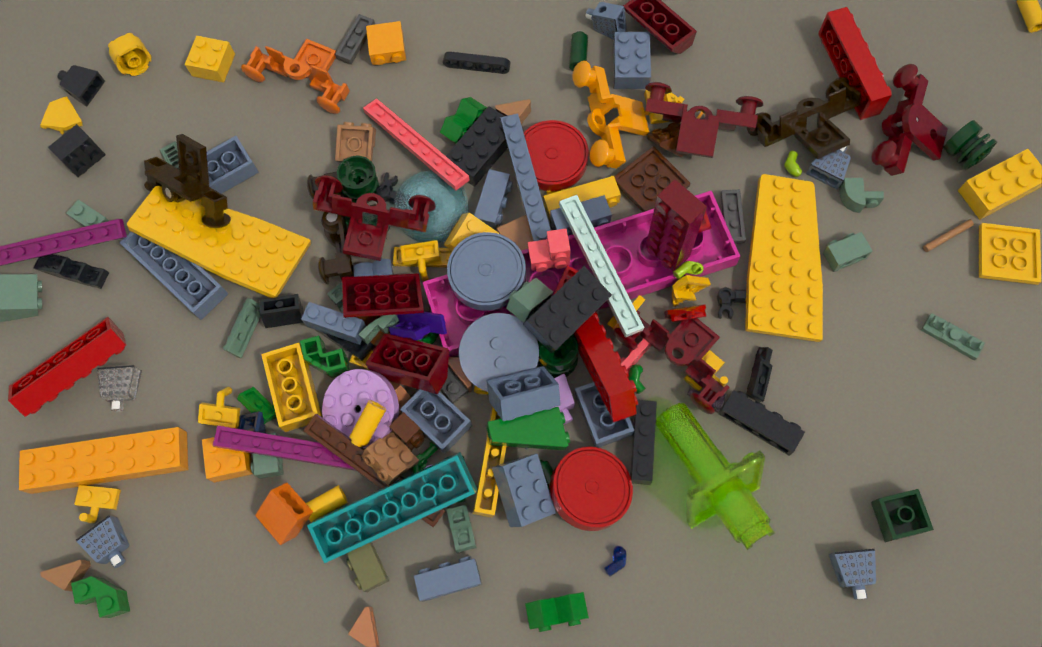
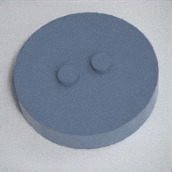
M483 232L465 238L453 249L447 264V275L453 293L463 304L473 309L490 311L508 305L510 294L515 290L519 291L526 280V265L521 250L512 240L501 234Z
M505 313L488 314L475 320L464 332L459 345V360L466 377L478 388L488 392L487 381L537 367L539 359L537 339L517 317Z

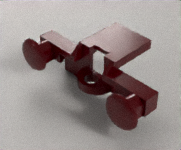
M651 82L645 86V89L650 91L645 115L649 113L662 114L663 121L681 122L676 153L713 158L718 129L734 131L736 126H740L754 131L758 115H755L756 108L763 106V101L757 97L742 96L736 100V103L741 105L740 112L717 109L716 116H714L704 106L692 107L687 112L688 104L664 101L665 94L672 92L669 85ZM701 111L705 114V118L697 119L695 113Z
M322 175L315 179L318 191L316 190L314 195L313 210L351 217L343 247V254L381 261L389 225L426 233L429 220L428 212L436 208L435 202L430 197L424 195L410 197L408 203L413 210L390 207V210H387L385 200L375 193L364 194L358 198L356 203H353L350 198L334 194L339 193L343 189L342 183L335 177ZM373 200L377 202V205L369 206L367 202ZM363 212L378 215L377 226L362 223Z
M640 316L639 318L644 326L643 331L625 337L620 328L614 329L616 338L629 349L638 348L635 339L640 335L659 352L665 347L666 357L674 365H687L688 368L684 373L703 388L699 395L692 392L690 400L702 412L706 414L715 413L712 404L716 400L718 401L730 387L728 385L723 387L712 378L716 370L702 358L718 341L720 336L698 318L683 320L671 334L655 319L649 325ZM672 351H679L683 357L680 359L674 358Z

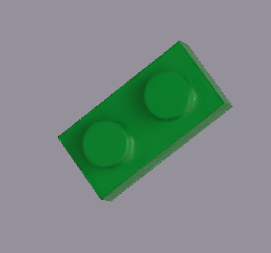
M252 387L238 395L237 400L251 413L258 411L263 413L264 424L277 418L274 406L256 388Z

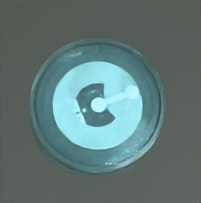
M433 171L421 172L407 179L399 188L394 201V208L413 210L408 201L410 197L415 195L430 197L435 202V210L428 212L429 220L426 233L401 228L407 236L418 242L437 240L438 243L446 241L461 215L469 213L468 198L464 187L462 186L455 191Z

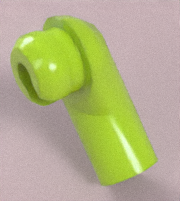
M790 151L784 167L790 175L799 177L802 174V169L795 162L798 153Z
M686 261L674 270L673 274L677 279H680L686 273L693 275L701 274L704 268L698 262Z

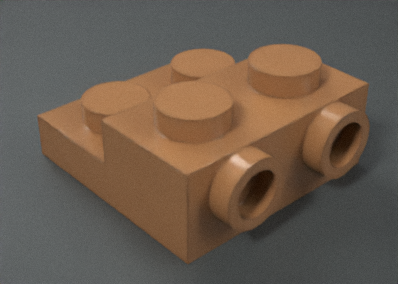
M343 122V125H337L335 161L342 162L350 156L358 155L372 161L376 129L372 127V124L361 123V126H354L352 122Z
M393 431L383 439L379 438L369 445L362 454L364 462L371 466L379 479L388 486L419 462V459Z

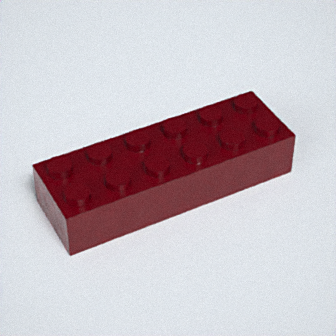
M675 179L657 196L646 243L647 251L652 256L659 258L662 265L672 271L676 270L690 257L707 209L704 203Z

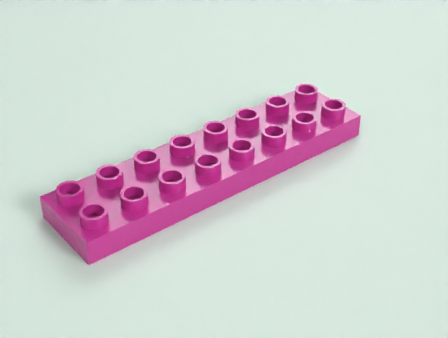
M712 190L695 195L707 206L706 213L712 229L698 233L691 255L686 260L702 264L704 270L698 275L687 273L685 275L702 277L737 265L741 257ZM654 209L594 228L630 300L637 298L639 295L643 296L671 287L679 280L674 276L671 269H667L662 265L659 258L652 256L647 251L646 243ZM574 234L569 235L570 265L568 266L578 271L585 266L593 274ZM528 249L522 250L526 265L525 282H531L537 278L554 292L565 268H548L543 272L532 271ZM447 274L423 282L432 313L444 316L447 333L439 334L443 347L449 349L450 357L459 355L461 338L466 329L475 320L493 313L513 315L506 309L507 305L500 309L483 311L463 304L453 293ZM606 301L598 310L609 307L608 302Z

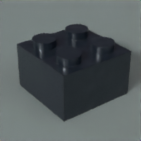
M77 124L48 147L77 177L84 174L106 155Z

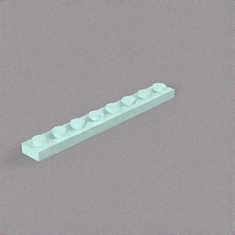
M575 195L561 200L559 206L594 276L612 294L607 302L624 336L628 337L643 331L644 326L578 196Z

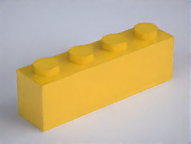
M611 176L544 195L543 202L550 221V211L560 208L559 202L561 200L577 195L580 202L605 195L608 206L613 207L620 203L621 194L615 177Z

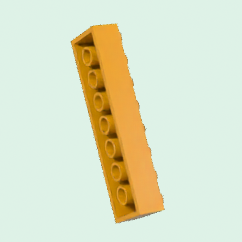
M179 427L21 450L19 457V491L34 494L79 487V485L87 486L187 471V432Z

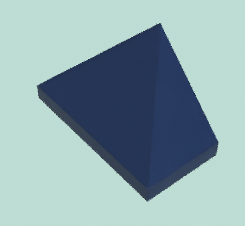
M258 411L241 415L238 429L266 434L263 413Z

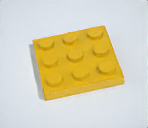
M981 223L979 225V278L1034 285L1041 283L1040 230Z

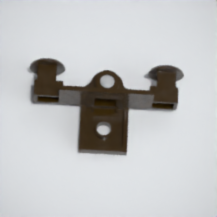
M184 134L176 136L179 169L159 157L144 160V172L147 176L144 186L148 191L151 192L155 186H161L163 195L169 202H182L184 200L192 202L201 198V206L205 209V215L202 217V222L205 226L222 228L230 223L231 217L224 213V210L228 209L227 197L209 187L206 146Z
M337 171L324 174L338 179ZM310 174L307 178V189L311 198L314 199L316 190L318 191V187L315 185L317 177H313ZM340 191L339 193H334L336 195H341L342 197V191ZM328 212L323 213L321 223L324 227L326 238L336 247L337 253H335V259L325 260L324 257L319 259L318 271L321 280L325 284H329V277L340 276L341 279L342 277H354L351 255L343 254L351 217ZM363 212V222L368 221L370 225L377 226L378 215Z

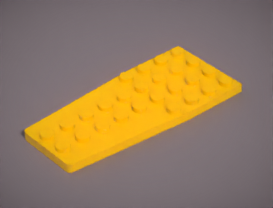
M762 174L758 179L747 270L745 331L815 342L823 340V284L815 187L813 182Z
M161 186L153 188L127 222L129 231L226 280L270 298L278 297L311 245V240L231 209L224 210V213L231 217V221L227 226L222 228L207 227L202 222L205 209L201 206V199L192 202L188 200L169 202L164 197Z

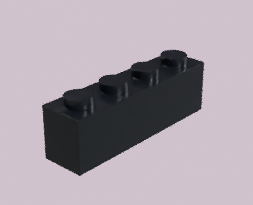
M733 390L719 415L788 456L794 453L805 431L801 430L798 424L794 422L789 423L784 420L781 414L765 409L766 407L762 403L748 399L745 393Z
M638 400V405H636L637 414L634 415L630 475L632 484L651 485L653 481L657 401Z

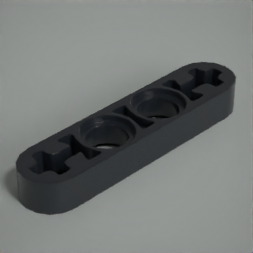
M446 52L443 58V64L449 68L499 74L508 73L511 64L508 59L503 57L459 52Z

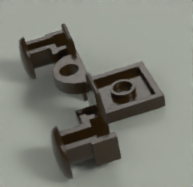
M836 78L827 87L826 98L828 100L823 101L819 98L803 99L797 104V109L779 116V120L773 123L768 113H757L755 130L750 131V128H747V131L751 136L758 135V141L764 147L794 135L799 142L819 159L850 145V138L829 119L859 106L861 93L849 85L847 78ZM818 113L817 129L809 132L806 129L807 117Z

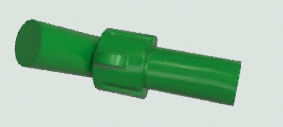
M430 442L428 449L416 456L419 462L412 468L413 474L421 471L420 467L424 469L428 462L427 459L438 450L432 442Z

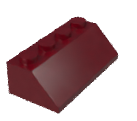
M630 0L623 5L624 10L670 51L681 54L693 45L697 31L661 0Z
M385 333L367 360L366 366L369 370L383 375L390 382L438 394L448 375L449 349Z

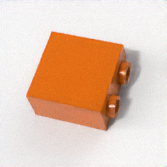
M285 483L270 491L255 516L275 540L282 545L297 537L313 511L288 483Z

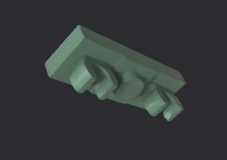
M247 298L246 302L243 303L244 306L238 313L239 315L231 330V334L227 337V343L223 346V350L238 358H242L261 316L260 304L250 298Z
M933 313L928 316L921 329L924 333L972 360L978 358L985 345V342Z

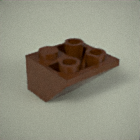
M678 122L670 123L668 127L663 129H654L652 133L646 135L650 141L680 157L687 155L676 153L680 123Z

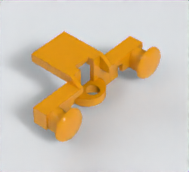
M581 61L574 68L572 80L578 88L589 87L590 93H592L588 96L591 112L588 114L587 122L591 130L602 138L595 141L592 145L590 160L596 167L607 165V167L617 169L626 162L619 130L643 136L650 133L643 103L615 94L610 95L604 68L598 66L591 68L587 61ZM617 108L619 116L606 125L604 115L611 109Z

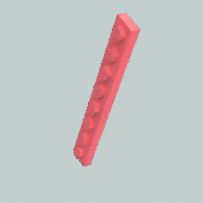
M377 98L363 107L366 115L455 191L470 181L468 174Z

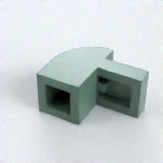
M844 178L839 186L843 205L853 212L860 213L865 206L867 208L877 207L884 199L883 191H864L863 178Z

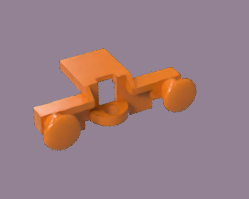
M309 39L305 40L294 59L284 56L282 52L265 46V49L269 56L265 55L256 46L250 55L251 58L248 63L241 66L242 72L247 77L259 83L265 81V77L262 75L265 68L285 77L289 76L294 80H302L309 77L311 81L310 87L324 93L323 96L317 97V103L321 108L332 114L341 112L337 104L340 100L344 101L350 92L346 83H343L342 86L335 84L328 73L336 58V50Z

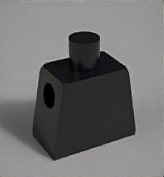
M76 65L71 66L68 72L61 70L58 73V79L61 80L60 86L86 107L105 82L98 71Z

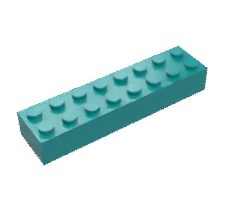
M461 452L324 515L309 523L307 527L323 562L327 563L475 494L478 489Z

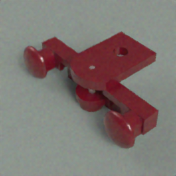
M914 64L902 66L893 77V85L896 88H902L905 91L904 96L908 99L899 101L896 113L889 115L887 119L883 120L882 131L889 138L887 141L877 145L871 155L873 164L883 166L884 170L891 176L904 173L912 142L933 161L939 160L948 128L922 105L928 80L922 74L917 75L918 68Z

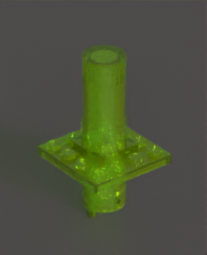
M685 403L675 404L663 411L656 419V426L696 484L687 493V523L690 528H694L717 514L737 543L742 542L747 550L753 547V544L766 535L770 537L775 534L769 525L771 519L752 495L761 485L765 456L761 450L756 453L751 452L747 454L739 463L730 464Z

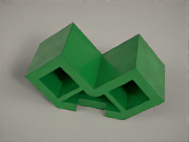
M472 97L463 98L456 114L445 118L440 133L454 143H457L487 107Z
M320 336L300 340L303 358L313 368L331 378L350 370L347 355L343 349L326 353L325 344Z
M91 576L71 583L75 604L87 605L96 602L100 618H112L130 612L127 591L111 584L104 578Z
M584 592L525 603L529 628H538L539 632L552 630L551 626L568 623V626L580 625V620L589 618Z

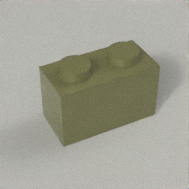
M367 543L347 553L348 559L346 562L350 570L355 571L357 576L355 583L359 590L363 589L364 592H369L389 581L373 543Z

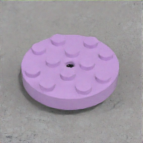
M354 369L342 373L329 385L323 399L322 415L323 419L349 437L368 400L375 401L384 406L386 412L368 445L362 446L365 449L379 438L383 439L392 432L389 426L398 418L399 402L395 389L383 375L371 370Z

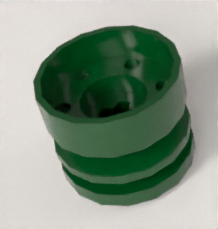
M975 120L963 126L943 146V149L951 157L961 153L957 160L958 163L968 159L962 166L965 170L980 163L997 144L995 139L985 143L991 136L989 133L982 137L978 136L982 132L983 127Z
M358 155L350 156L339 164L337 178L342 183V194L344 197L350 198L353 203H356L358 198L364 194H377L376 190L379 187L375 166L371 160Z
M573 334L553 353H550L538 340L539 367L544 366L553 378L565 374L567 377L574 372L578 363V342Z

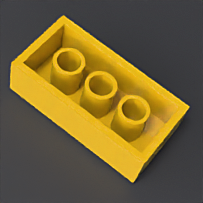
M1026 149L966 180L958 189V192L979 220L1040 189L1042 187V165L1031 151Z
M296 343L261 354L279 428L284 432L307 426L315 414L322 417L310 367L303 358L301 344Z

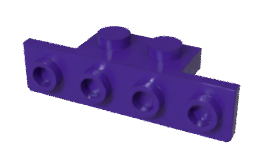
M430 312L398 314L399 321L389 327L391 335L412 338V340L423 339V336L430 332L438 334L447 333L444 316Z

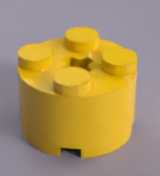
M127 33L108 44L109 55L122 74L137 76L148 69L151 55L137 36Z

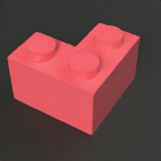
M567 228L547 231L546 240L528 242L532 271L543 272L548 268L562 269L570 265V245Z

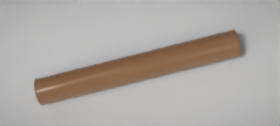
M969 219L923 246L924 251L929 252L974 225L973 221Z

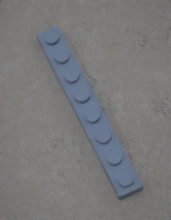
M513 114L500 117L533 241L546 240L547 231H551L519 115Z

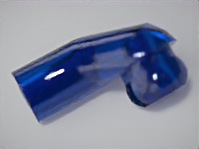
M622 546L614 548L613 562L604 568L609 577L626 565L627 553Z

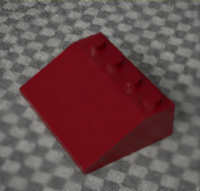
M419 273L342 277L344 318L424 313Z

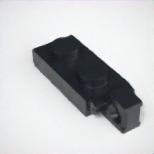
M769 347L758 348L747 386L746 395L758 402H763L765 399L773 367L770 364L773 350Z

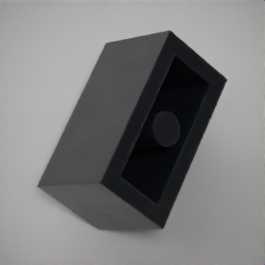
M298 294L260 300V315L265 328L304 323L301 320L303 307Z

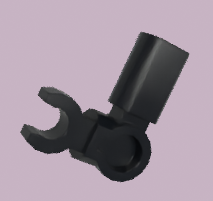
M387 172L384 175V182L376 190L377 195H380L385 202L389 200L390 203L407 208L410 196L393 191V186L398 183V176L395 175L393 180H388L390 175Z
M727 287L720 289L717 295V301L721 307L718 312L719 319L722 318V312H727L729 319L732 318L733 310L730 307L732 301L734 303H746V290L732 291Z

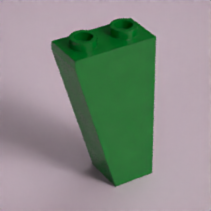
M559 407L538 411L532 415L520 416L510 421H502V419L492 420L486 424L490 445L565 450L569 446L568 443H570L569 433L565 431L563 425L565 424V416L563 412H560Z

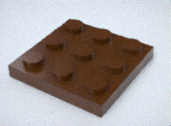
M654 146L614 176L617 186L642 212L655 208L657 196L674 179L686 189L691 184Z

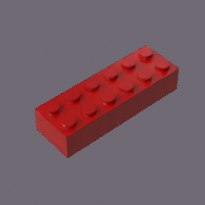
M848 7L827 12L818 35L839 78H847L849 85L861 93L860 105L854 108L859 119L863 120L880 115L892 94L890 87L887 86L884 80L883 73L876 64L875 57L869 51L868 43L864 41L861 30L857 27L854 16L850 13Z
M594 312L573 335L578 342V352L613 422L637 414L636 405H638V400L634 392H637L634 381H629L627 368L625 365L621 366L620 356L617 351H613V343L610 337L606 338L605 328L603 324L599 325L598 315Z
M109 317L105 318L9 385L8 401L24 417L30 413L35 414L44 403L53 401L61 391L73 387L75 381L81 377H87L92 372V369L104 365L112 355L121 353L126 346L123 332Z

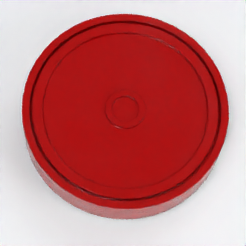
M547 120L532 125L524 132L540 190L560 191L573 186L582 178L588 165L589 150L586 139L577 128L563 121Z
M581 447L571 451L557 464L550 479L549 490L554 508L567 523L581 530L599 531L612 526L625 515L632 501L633 486L628 470L614 454L601 448Z

